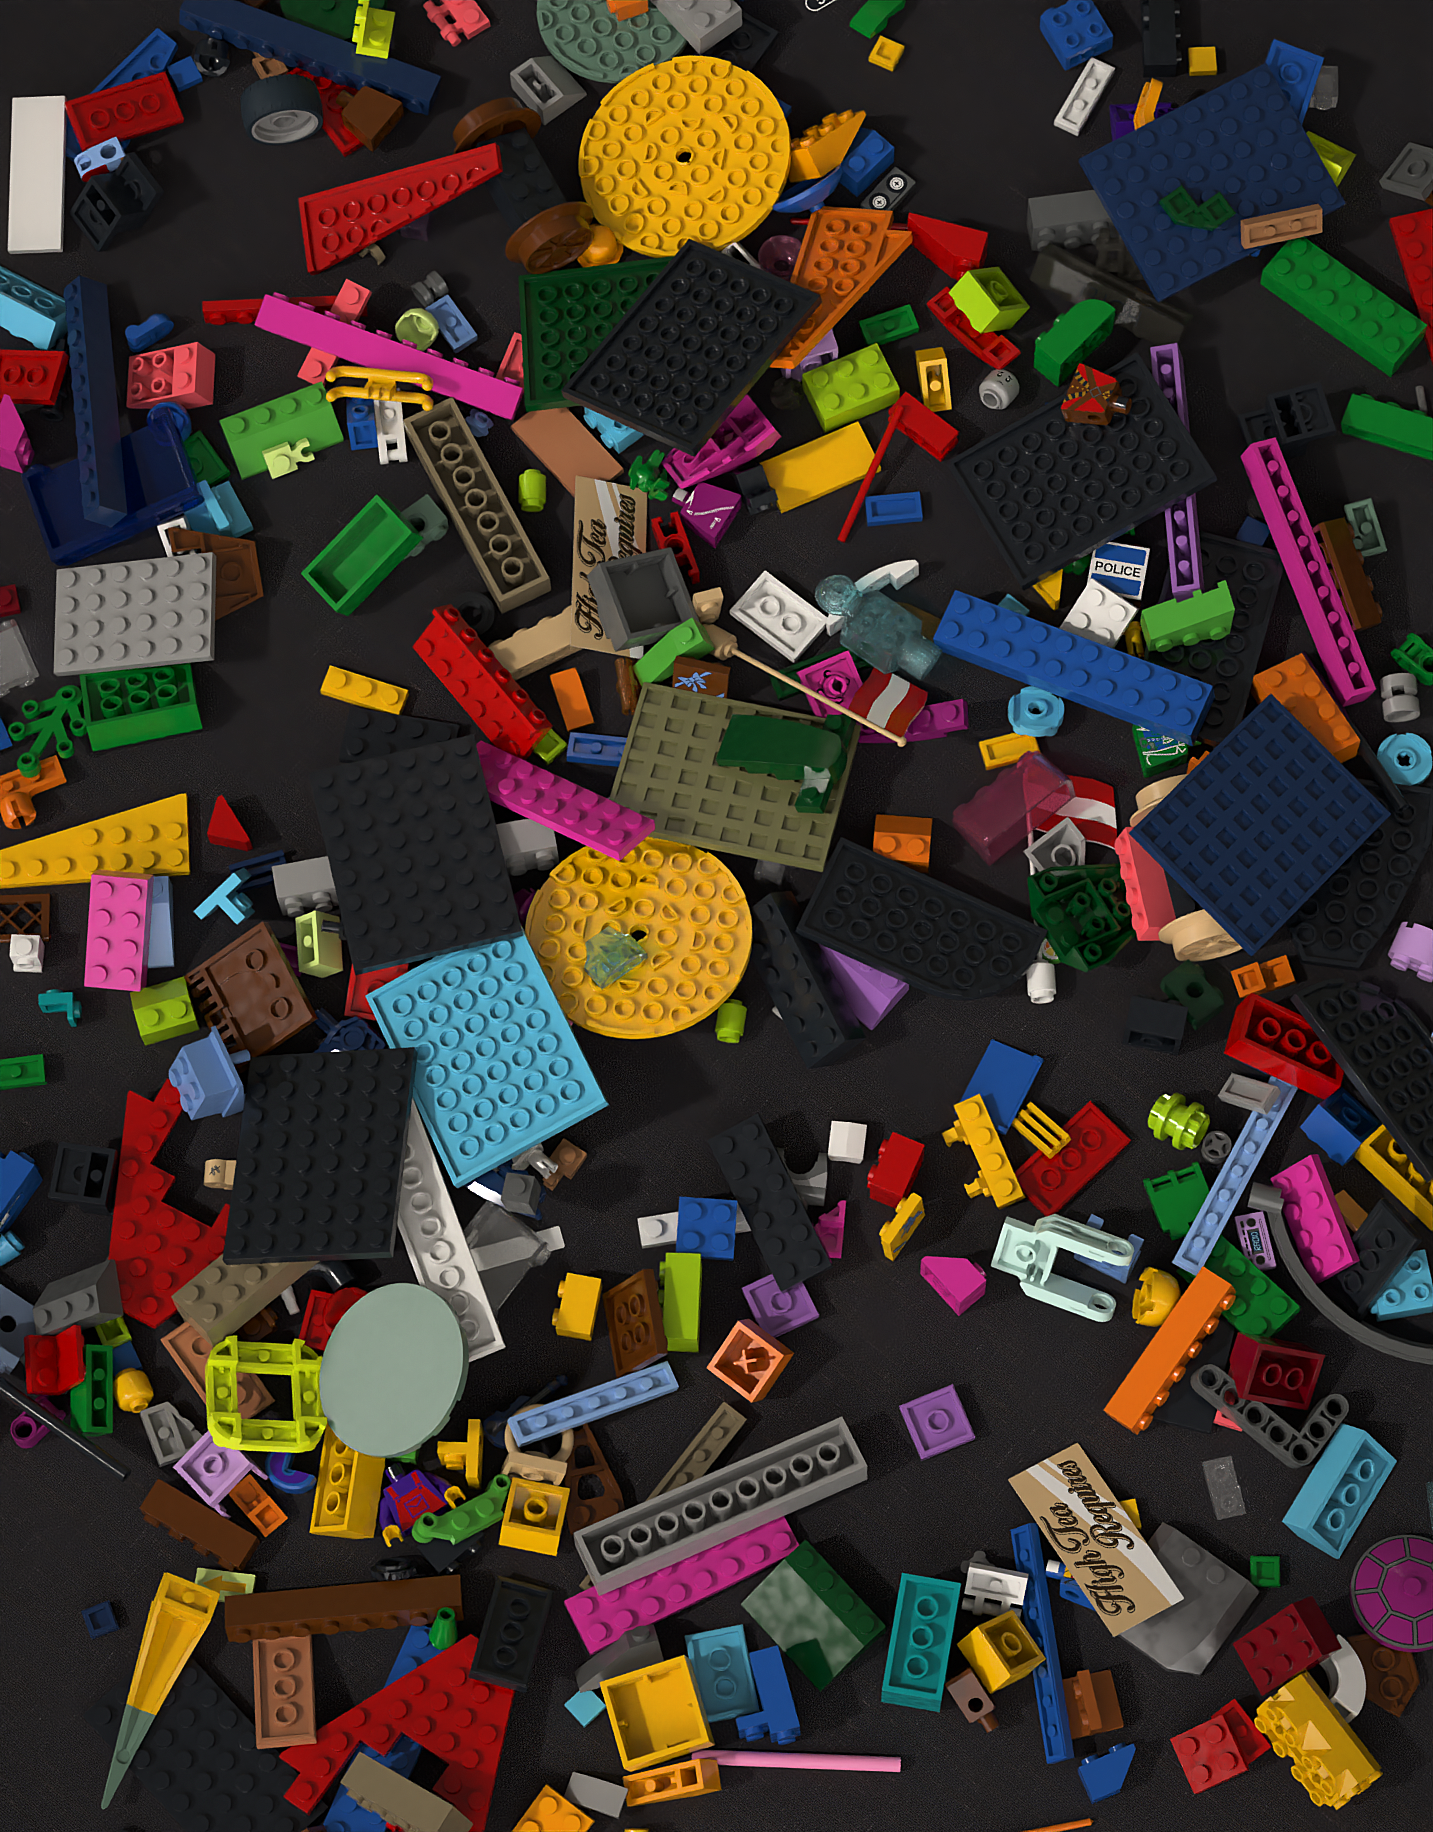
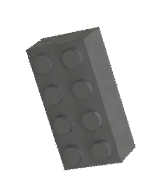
M1095 190L1028 198L1026 223L1031 252H1049L1054 248L1062 247L1074 249L1084 244L1102 245L1107 243V241L1114 240L1123 242Z

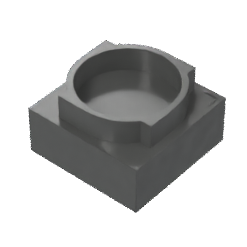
M671 547L602 562L587 575L597 602L600 622L606 638L611 639L615 652L656 643L670 630L692 617L699 622Z

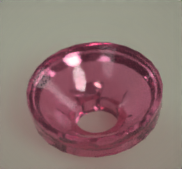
M778 235L768 239L759 250L758 262L760 269L790 282L802 243L798 239L787 235ZM784 260L790 264V268L787 271L781 272L774 267V264L777 261Z

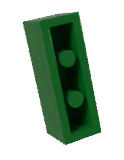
M86 1344L82 1349L83 1362L86 1365L84 1381L71 1388V1427L83 1436L97 1437L113 1433V1346Z

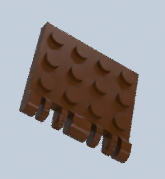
M265 921L253 927L184 976L188 988L192 989L191 993L194 998L202 997L211 991L212 996L200 1004L199 1009L201 1013L209 1012L204 1016V1019L210 1031L211 1027L216 1026L219 1034H221L220 1037L224 1045L234 1039L236 1040L237 1044L227 1050L228 1054L247 1049L250 1053V1060L251 1057L264 1056L318 1019L272 928ZM250 1060L234 1065L238 1074L249 1069Z

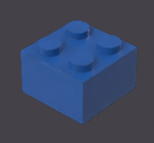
M679 1197L676 1253L701 1254V1259L733 1261L737 1200Z

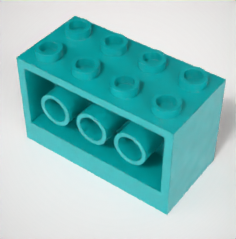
M902 1573L882 1686L881 1702L940 1712L961 1583Z

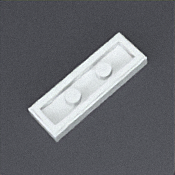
M1091 57L1057 115L1054 125L1078 136L1115 73V68Z

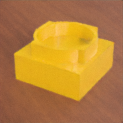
M685 1655L599 1682L622 1764L627 1771L633 1772L715 1745L691 1660Z

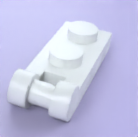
M374 400L380 464H389V461L393 460L408 462L402 402ZM397 443L398 449L387 450V444Z

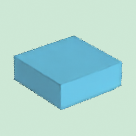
M592 1690L583 1693L578 1691L564 1704L584 1728L606 1708V1705Z

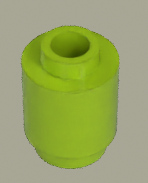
M525 470L524 474L519 476V503L523 511H541L546 503V476L541 474L539 470Z
M727 999L718 1008L715 1027L718 1040L727 1043H738L740 1037L743 1036L747 1008L742 1006L741 1001Z

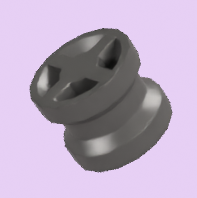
M1213 1131L1206 1135L1201 1152L1207 1162L1210 1164H1221L1227 1160L1232 1145L1228 1135L1221 1131Z

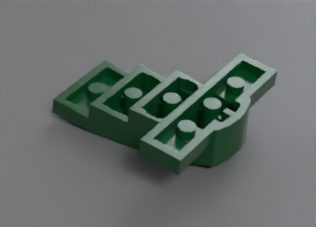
M732 714L716 761L719 766L745 767L747 772L751 774H775L778 780H803L794 805L798 813L824 814L833 786L838 782L846 769L848 760L847 747L856 721L847 715L827 714L823 728L819 729L783 719Z

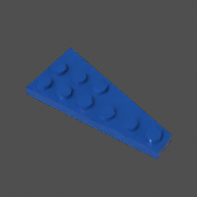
M157 28L90 94L167 71V67L170 65L178 49L177 43ZM67 115L66 156L74 162L75 157L82 153V150ZM131 139L120 142L124 152Z

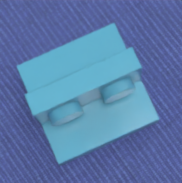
M203 480L196 484L199 495L179 504L183 515H186L192 531L238 538L254 530L229 481L210 488L206 480Z
M245 868L234 872L194 912L200 919L211 915L218 907H221L237 925L245 921L255 912L251 908L253 903L245 894H238L236 890L252 875Z

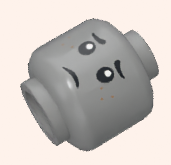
M995 369L980 384L979 394L982 402L987 407L1002 410L1008 407L1019 393L1020 386L1018 380L1011 372L1004 369Z

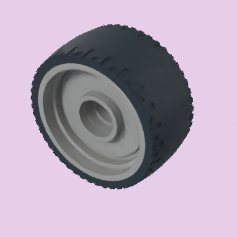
M295 74L270 76L252 83L242 92L240 101L243 124L247 136L256 143L273 146L293 144L311 137L323 125V109L320 94L315 82L308 77Z

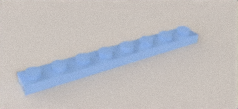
M1274 1076L1270 1077L1268 1084L1278 1086L1281 1091L1280 1095L1267 1115L1252 1111L1172 1261L1173 1264L1195 1276L1208 1259L1297 1090V1087Z

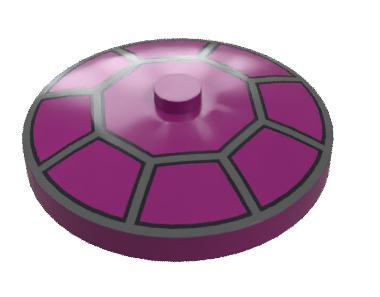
M1397 1535L1383 1539L1371 1546L1362 1555L1354 1569L1350 1582V1602L1354 1615L1365 1632L1386 1647L1403 1652H1422L1433 1649V1540L1416 1535Z

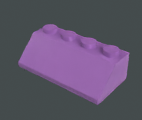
M819 944L856 1018L872 1031L909 990V984Z

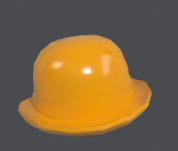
M589 225L594 238L589 248L577 258L579 264L582 267L618 263L623 253V245L617 242L614 232L604 225Z

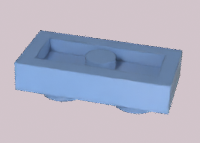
M448 294L425 308L437 320L439 332L455 354L478 340V335Z

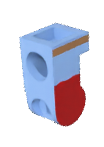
M114 137L80 153L75 157L74 163L82 181L88 182L91 176L117 170L126 154L118 138Z

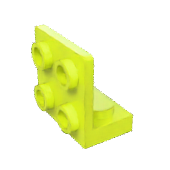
M358 0V4H363V6L357 7L355 24H360V26H354L352 42H357L356 54L388 59L395 12L369 8L370 0Z

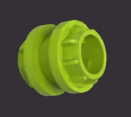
M1178 1092L1172 1096L1163 1094L1155 1102L1148 1118V1127L1154 1130V1137L1161 1141L1168 1138V1136L1173 1137L1172 1145L1179 1150H1183L1186 1147L1196 1148L1203 1140L1210 1124V1117L1204 1113V1106L1197 1102H1193L1189 1107L1185 1106V1096Z

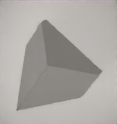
M1066 817L1023 852L1039 872L1050 867L1085 865L1086 839L1070 818Z

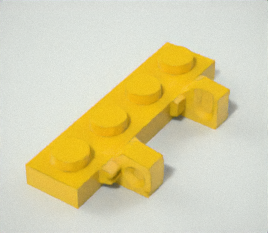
M978 1094L954 1105L959 1120L953 1122L955 1127L943 1132L942 1135L948 1147H951V1144L955 1141H964L966 1145L970 1144L981 1170L978 1171L980 1178H975L974 1183L970 1185L964 1184L970 1198L984 1193L985 1197L992 1195L999 1210L1025 1199L1026 1197L982 1096Z

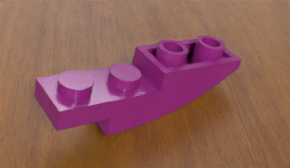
M958 699L924 706L923 710L912 721L904 737L907 742L947 737V732L968 729L967 701ZM856 720V725L861 726L859 743L896 742Z

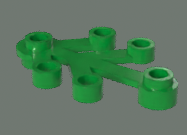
M67 685L60 688L53 698L39 703L34 700H28L23 703L22 711L27 719H35L40 713L55 710L52 715L24 725L21 722H14L9 726L8 732L14 741H21L26 736L41 731L30 751L23 753L17 761V766L22 776L32 778L40 773L42 766L39 757L53 734H55L57 740L56 749L60 757L69 758L74 754V746L67 737L62 720L68 712L71 718L70 728L75 736H83L87 733L85 719L81 717L78 709L83 701L82 692L78 687ZM30 708H35V709H34L33 711H31V712H28V711H27V710L30 709ZM77 725H83L81 728L75 729ZM16 730H21L19 733H14ZM64 747H69L68 750L62 751Z

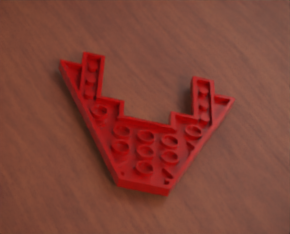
M168 1078L154 1102L131 1090L127 1094L108 1260L114 1259L116 1261L123 1312L154 1329L178 1312L171 1296L223 1254L230 1205L225 1204L211 1228L163 1202L175 1182V1176L155 1167L152 1163L183 1112L180 1103L181 1095Z
M470 1634L318 1729L316 1744L295 1745L283 1751L279 1758L300 1772L283 1797L304 1813L310 1815L361 1742L386 1758L404 1734L449 1765L432 1790L454 1805L458 1811L473 1823L469 1832H484L515 1690L468 1678L479 1641L478 1638Z

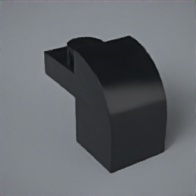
M755 461L731 471L739 494L750 515L776 506L775 501L778 500L776 491L769 486L763 466L759 462Z

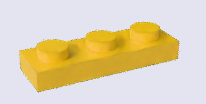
M329 666L320 690L321 694L374 711L401 715L409 695L406 689L333 666Z

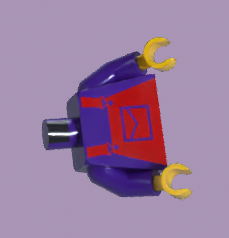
M400 1463L393 1464L387 1468L385 1473L392 1484L383 1490L385 1497L380 1501L379 1522L387 1546L391 1547L390 1540L398 1537L403 1542V1538L412 1533L415 1521L422 1514L430 1512L435 1516H440L450 1510L449 1505L453 1509L457 1508L454 1504L455 1499L462 1497L463 1500H466L460 1488L453 1486L446 1479L431 1472L421 1473L419 1469H416L406 1474Z

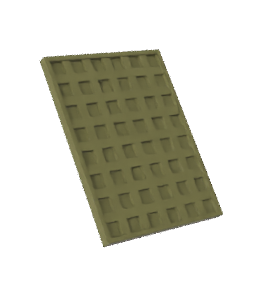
M644 682L609 800L654 820L655 830L648 837L824 872L861 734V726L855 725L847 747L848 760L846 769L838 782L833 786L824 814L798 813L794 805L803 780H778L775 774H751L747 772L745 767L719 766L716 757L732 714L783 719L819 729L823 728L826 718Z

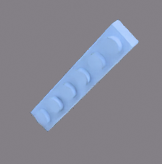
M668 1361L509 1417L507 1422L518 1447H522L674 1392L678 1389L679 1385Z

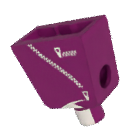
M699 482L692 493L679 487L672 498V502L683 507L680 512L682 524L714 548L717 547L742 507L741 495L704 482Z

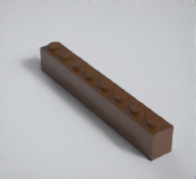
M459 1574L225 1596V1629L229 1642L245 1643L256 1639L275 1640L279 1637L288 1636L306 1637L309 1634L324 1633L332 1635L343 1631L363 1632L367 1629L375 1628L394 1629L397 1626H424L434 1623L438 1610L443 1607L451 1608L454 1611L455 1622L464 1620L461 1577Z

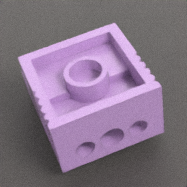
M208 1430L173 1468L181 1474L209 1506L215 1508L224 1518L229 1519L231 1516L226 1513V1509L220 1501L250 1470L264 1480H267L268 1476L243 1450H232L215 1445L213 1437Z

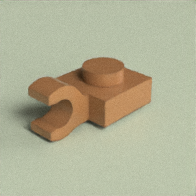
M253 52L256 58L252 59V65L260 79L288 73V69L283 62L272 58H264L259 53Z
M563 1138L549 1157L558 1165L555 1173L549 1171L551 1175L548 1179H542L544 1181L543 1185L553 1191L563 1175L572 1179L587 1158V1153Z

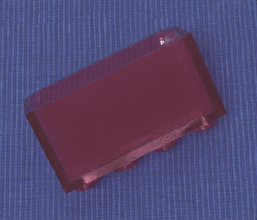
M1027 751L1019 758L1015 766L1011 769L1003 770L997 776L996 781L990 786H984L979 789L975 794V798L969 803H963L958 806L953 812L952 823L955 829L990 866L1075 798L1076 794L1072 781L1062 770L1039 751Z

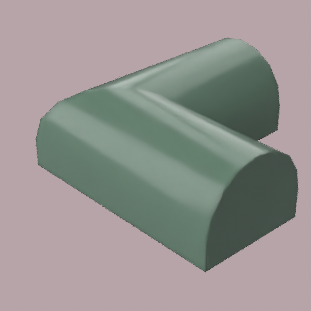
M1369 498L1345 505L1344 509L1348 522L1352 525L1355 538L1352 539L1354 546L1361 551L1363 558L1386 552V544L1372 499Z

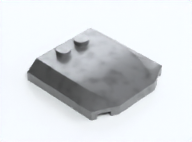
M1162 1522L1147 1544L1184 1599L1118 1634V1636L1166 1671L1200 1676L1259 1594V1590L1243 1576L1180 1531Z

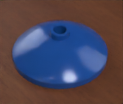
M841 165L820 178L800 181L781 194L777 203L773 205L772 210L781 213H798L809 209L813 213L825 206L823 201L835 191L842 177L843 169Z

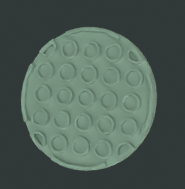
M606 0L537 1L538 27L548 50L567 69L590 80L604 83H620L624 78L649 64L654 63V65L662 62L671 61L673 57H678L688 44V41L650 0H648L649 12L618 22L615 13L611 14L609 12Z
M395 1283L369 1292L353 1304L342 1316L334 1328L323 1354L319 1375V1391L322 1409L325 1417H327V1422L335 1435L344 1444L357 1452L372 1457L393 1458L419 1449L432 1435L436 1436L451 1418L449 1415L456 1401H460L469 1367V1348L466 1332L461 1326L453 1306L445 1298L423 1286L410 1283Z

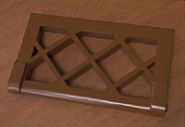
M50 894L0 895V905H19L8 916L0 910V915L4 918L0 923V930L9 923L18 931L16 935H40L43 942H50ZM27 904H41V911L34 915L25 906ZM23 909L32 919L20 929L11 919ZM35 922L41 925V933H25ZM11 934L0 935V943H11Z

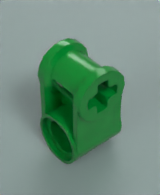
M1409 633L1406 637L1407 640L1398 649L1391 651V656L1400 667L1413 674L1422 684L1431 686L1433 685V672L1426 671L1424 667L1428 665L1433 666V649L1418 635Z

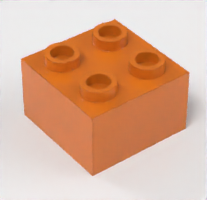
M739 1320L707 1366V1369L753 1403L765 1398L794 1355V1352L752 1320Z

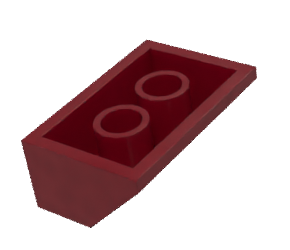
M1238 1332L1229 1359L1238 1397L1308 1410L1325 1355L1305 1344Z

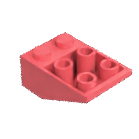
M194 342L129 356L126 407L132 409H152L161 402L170 401L178 402L185 409L213 404L215 353L200 343Z

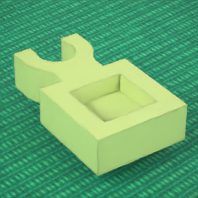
M307 438L299 440L293 447H290L288 442L262 451L272 479L297 470L296 462H309L315 459L311 451L306 454L301 453L304 447L310 446Z

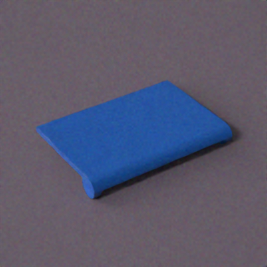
M992 1039L960 1102L980 1094L996 1131L1006 1135L1044 1060L1039 1056L1028 1055Z

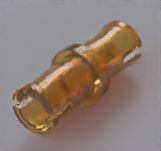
M625 657L626 663L623 664V658L615 660L614 664L618 679L616 690L620 693L622 714L629 715L628 710L630 709L631 715H634L638 703L636 694L638 683L634 680L632 659Z

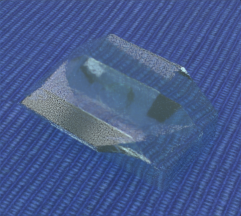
M608 926L585 943L587 960L584 969L599 988L603 990L648 957L646 951L631 935L622 934Z

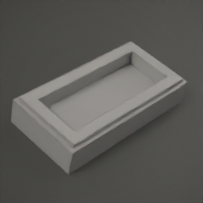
M1232 1073L1218 1094V1097L1223 1102L1267 1115L1281 1091L1278 1086Z

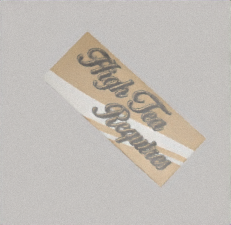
M576 476L571 646L637 659L643 657V646L615 652L611 639L606 638L598 616L597 602L587 575L599 563L646 553L647 492H642L639 488L635 487L632 490L630 486Z
M1078 1443L1008 1479L1114 1637L1184 1599Z

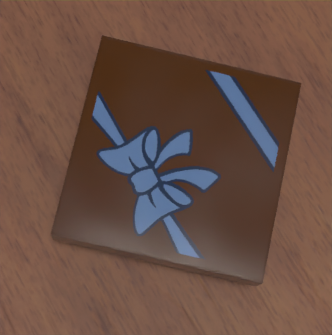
M676 656L672 688L728 699L731 668L721 663L704 662L690 656Z

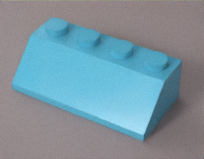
M0 266V326L9 330L12 335L32 342L39 349L49 350L54 347L56 340L63 339L68 331L65 319V299Z
M1341 1423L1282 1522L1300 1538L1333 1558L1339 1559L1397 1460L1365 1430Z

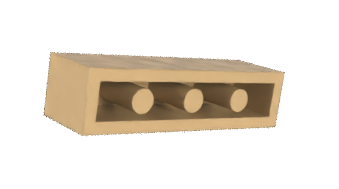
M572 605L553 618L552 616L545 617L536 626L529 629L522 628L516 631L513 637L504 641H494L488 646L501 665L511 673L515 681L583 649L570 645Z

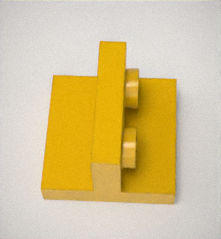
M468 1419L467 1442L438 1441L437 1454L441 1465H446V1468L450 1470H462L466 1466V1480L469 1489H481L484 1433L480 1419Z

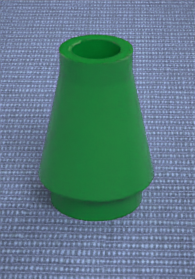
M448 1607L438 1610L437 1617L428 1635L432 1645L439 1650L448 1649L458 1640L455 1613Z

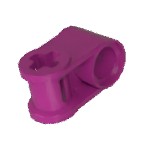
M39 1395L34 1400L62 1421L65 1418V1411L58 1410L50 1402L49 1395ZM26 1412L18 1416L12 1422L10 1428L11 1435L16 1444L26 1449L35 1446L51 1431ZM23 1427L32 1428V1433L26 1438L19 1437L18 1432Z

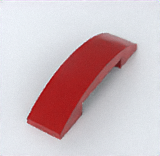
M947 286L927 302L929 309L949 332L973 354L990 366L1002 370L1021 354L1020 350L1003 335L998 337L994 332L980 333L971 326L966 314L955 305L954 299L949 294L951 289Z

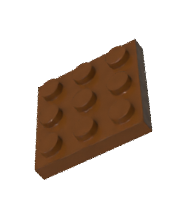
M642 1269L602 1295L617 1378L637 1372L668 1354V1339L664 1333L663 1311L659 1305L658 1283L653 1269Z

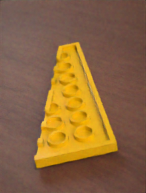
M178 794L0 850V889L91 882V874L98 869L153 874L154 877L191 875L187 794Z

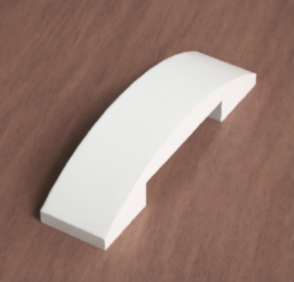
M906 560L883 566L855 582L838 599L826 620L827 634L831 637L851 623V609L888 583H891L898 590L919 575L917 561Z

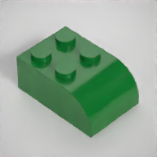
M1089 299L1076 304L1067 314L1061 313L1054 321V327L1048 333L1046 331L1042 332L1035 341L1034 368L1059 387L1078 368L1079 363L1082 364L1113 332L1116 309L1104 301Z

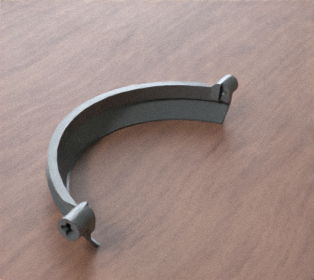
M1253 1182L1247 1207L1268 1213L1272 1234L1284 1263L1303 1293L1320 1312L1340 1329L1368 1346L1405 1360L1433 1365V1345L1413 1342L1390 1335L1363 1320L1361 1323L1357 1322L1337 1305L1320 1284L1314 1283L1305 1269L1282 1210L1284 1199L1280 1198L1282 1189Z

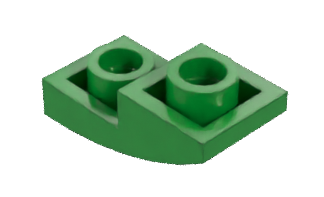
M868 0L850 21L849 26L871 39L887 27L888 18L905 7L906 0Z

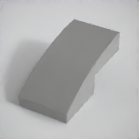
M573 1772L564 1797L576 1806L590 1811L592 1809L619 1819L629 1790L616 1784Z

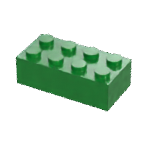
M376 494L301 574L336 612L349 616L424 537L390 500Z

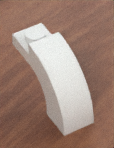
M1338 1634L1336 1638L1342 1649L1319 1664L1325 1670L1329 1679L1330 1692L1328 1699L1345 1721L1349 1723L1359 1714L1363 1706L1366 1694V1680L1357 1654L1350 1644Z

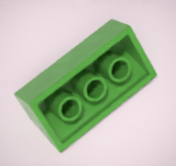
M322 381L219 420L242 480L267 471L268 467L262 451L288 442L289 446L293 447L299 440L307 438L310 446L304 447L301 450L302 454H306L310 451L312 453L344 441L331 402L326 400L327 393Z

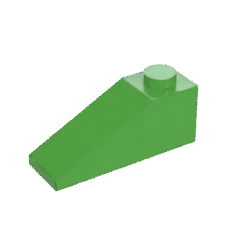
M692 617L670 630L632 668L641 686H643L644 682L659 684L673 675L676 656H690L698 660L715 650V647L705 627Z

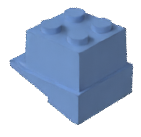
M216 1026L211 1027V1033L207 1038L183 1046L169 1069L170 1082L178 1089L181 1095V1106L185 1112H188L191 1120L218 1113L226 1117L244 1110L246 1094H244L243 1084L234 1065L249 1061L250 1053L246 1049L228 1054Z

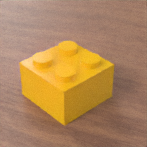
M1013 1610L977 1626L957 1644L990 1694L1027 1676L1046 1659Z

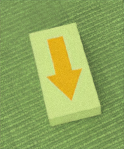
M197 1568L195 1584L220 1593L218 1602H225V1596L254 1594L256 1575Z

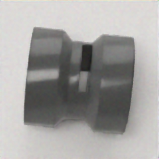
M436 271L429 273L423 282L418 281L411 286L415 296L425 308L433 304L437 297H443L449 293L446 283Z

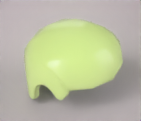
M422 308L410 309L396 323V337L400 343L404 339L417 344V350L425 351L437 338L439 325L430 312Z

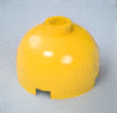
M1148 1267L1139 1278V1280L1144 1281L1141 1290L1135 1289L1132 1316L1133 1319H1137L1135 1322L1137 1324L1158 1327L1163 1325L1182 1296L1180 1286L1172 1275L1163 1270Z

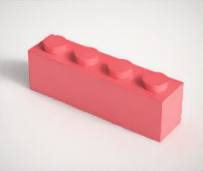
M1125 827L1115 840V852L1119 855L1121 864L1120 874L1127 890L1126 901L1130 905L1132 912V927L1136 930L1138 941H1160L1159 931L1176 919L1164 869L1129 834L1134 827Z

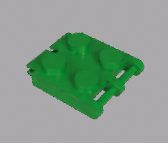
M1198 1161L1191 1163L1192 1166L1175 1172L1173 1169L1169 1170L1167 1175L1152 1180L1149 1178L1143 1179V1184L1163 1234L1168 1232L1172 1241L1187 1235L1190 1229L1189 1225L1193 1224L1210 1192ZM1194 1171L1193 1175L1177 1180V1177ZM1170 1180V1182L1167 1184L1153 1188L1152 1186Z

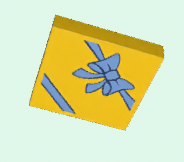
M914 1192L913 1194L911 1193L908 1199L904 1197L899 1202L895 1210L897 1215L892 1222L887 1221L879 1233L885 1257L892 1261L895 1260L925 1216L922 1197Z

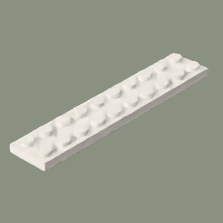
M412 1097L397 1224L419 1285L445 1298L456 1310L460 1324L466 1332L469 1362L506 1346L417 1105Z

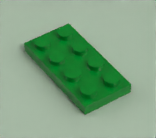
M1220 1234L1204 1267L1230 1283L1237 1291L1234 1294L1236 1296L1234 1303L1227 1311L1223 1310L1221 1315L1241 1333L1273 1338L1301 1310L1300 1306ZM1182 1268L1176 1271L1177 1275L1189 1286L1196 1277Z

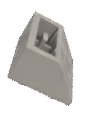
M553 55L530 58L510 73L512 89L530 109L538 112L544 125L587 95L585 90Z

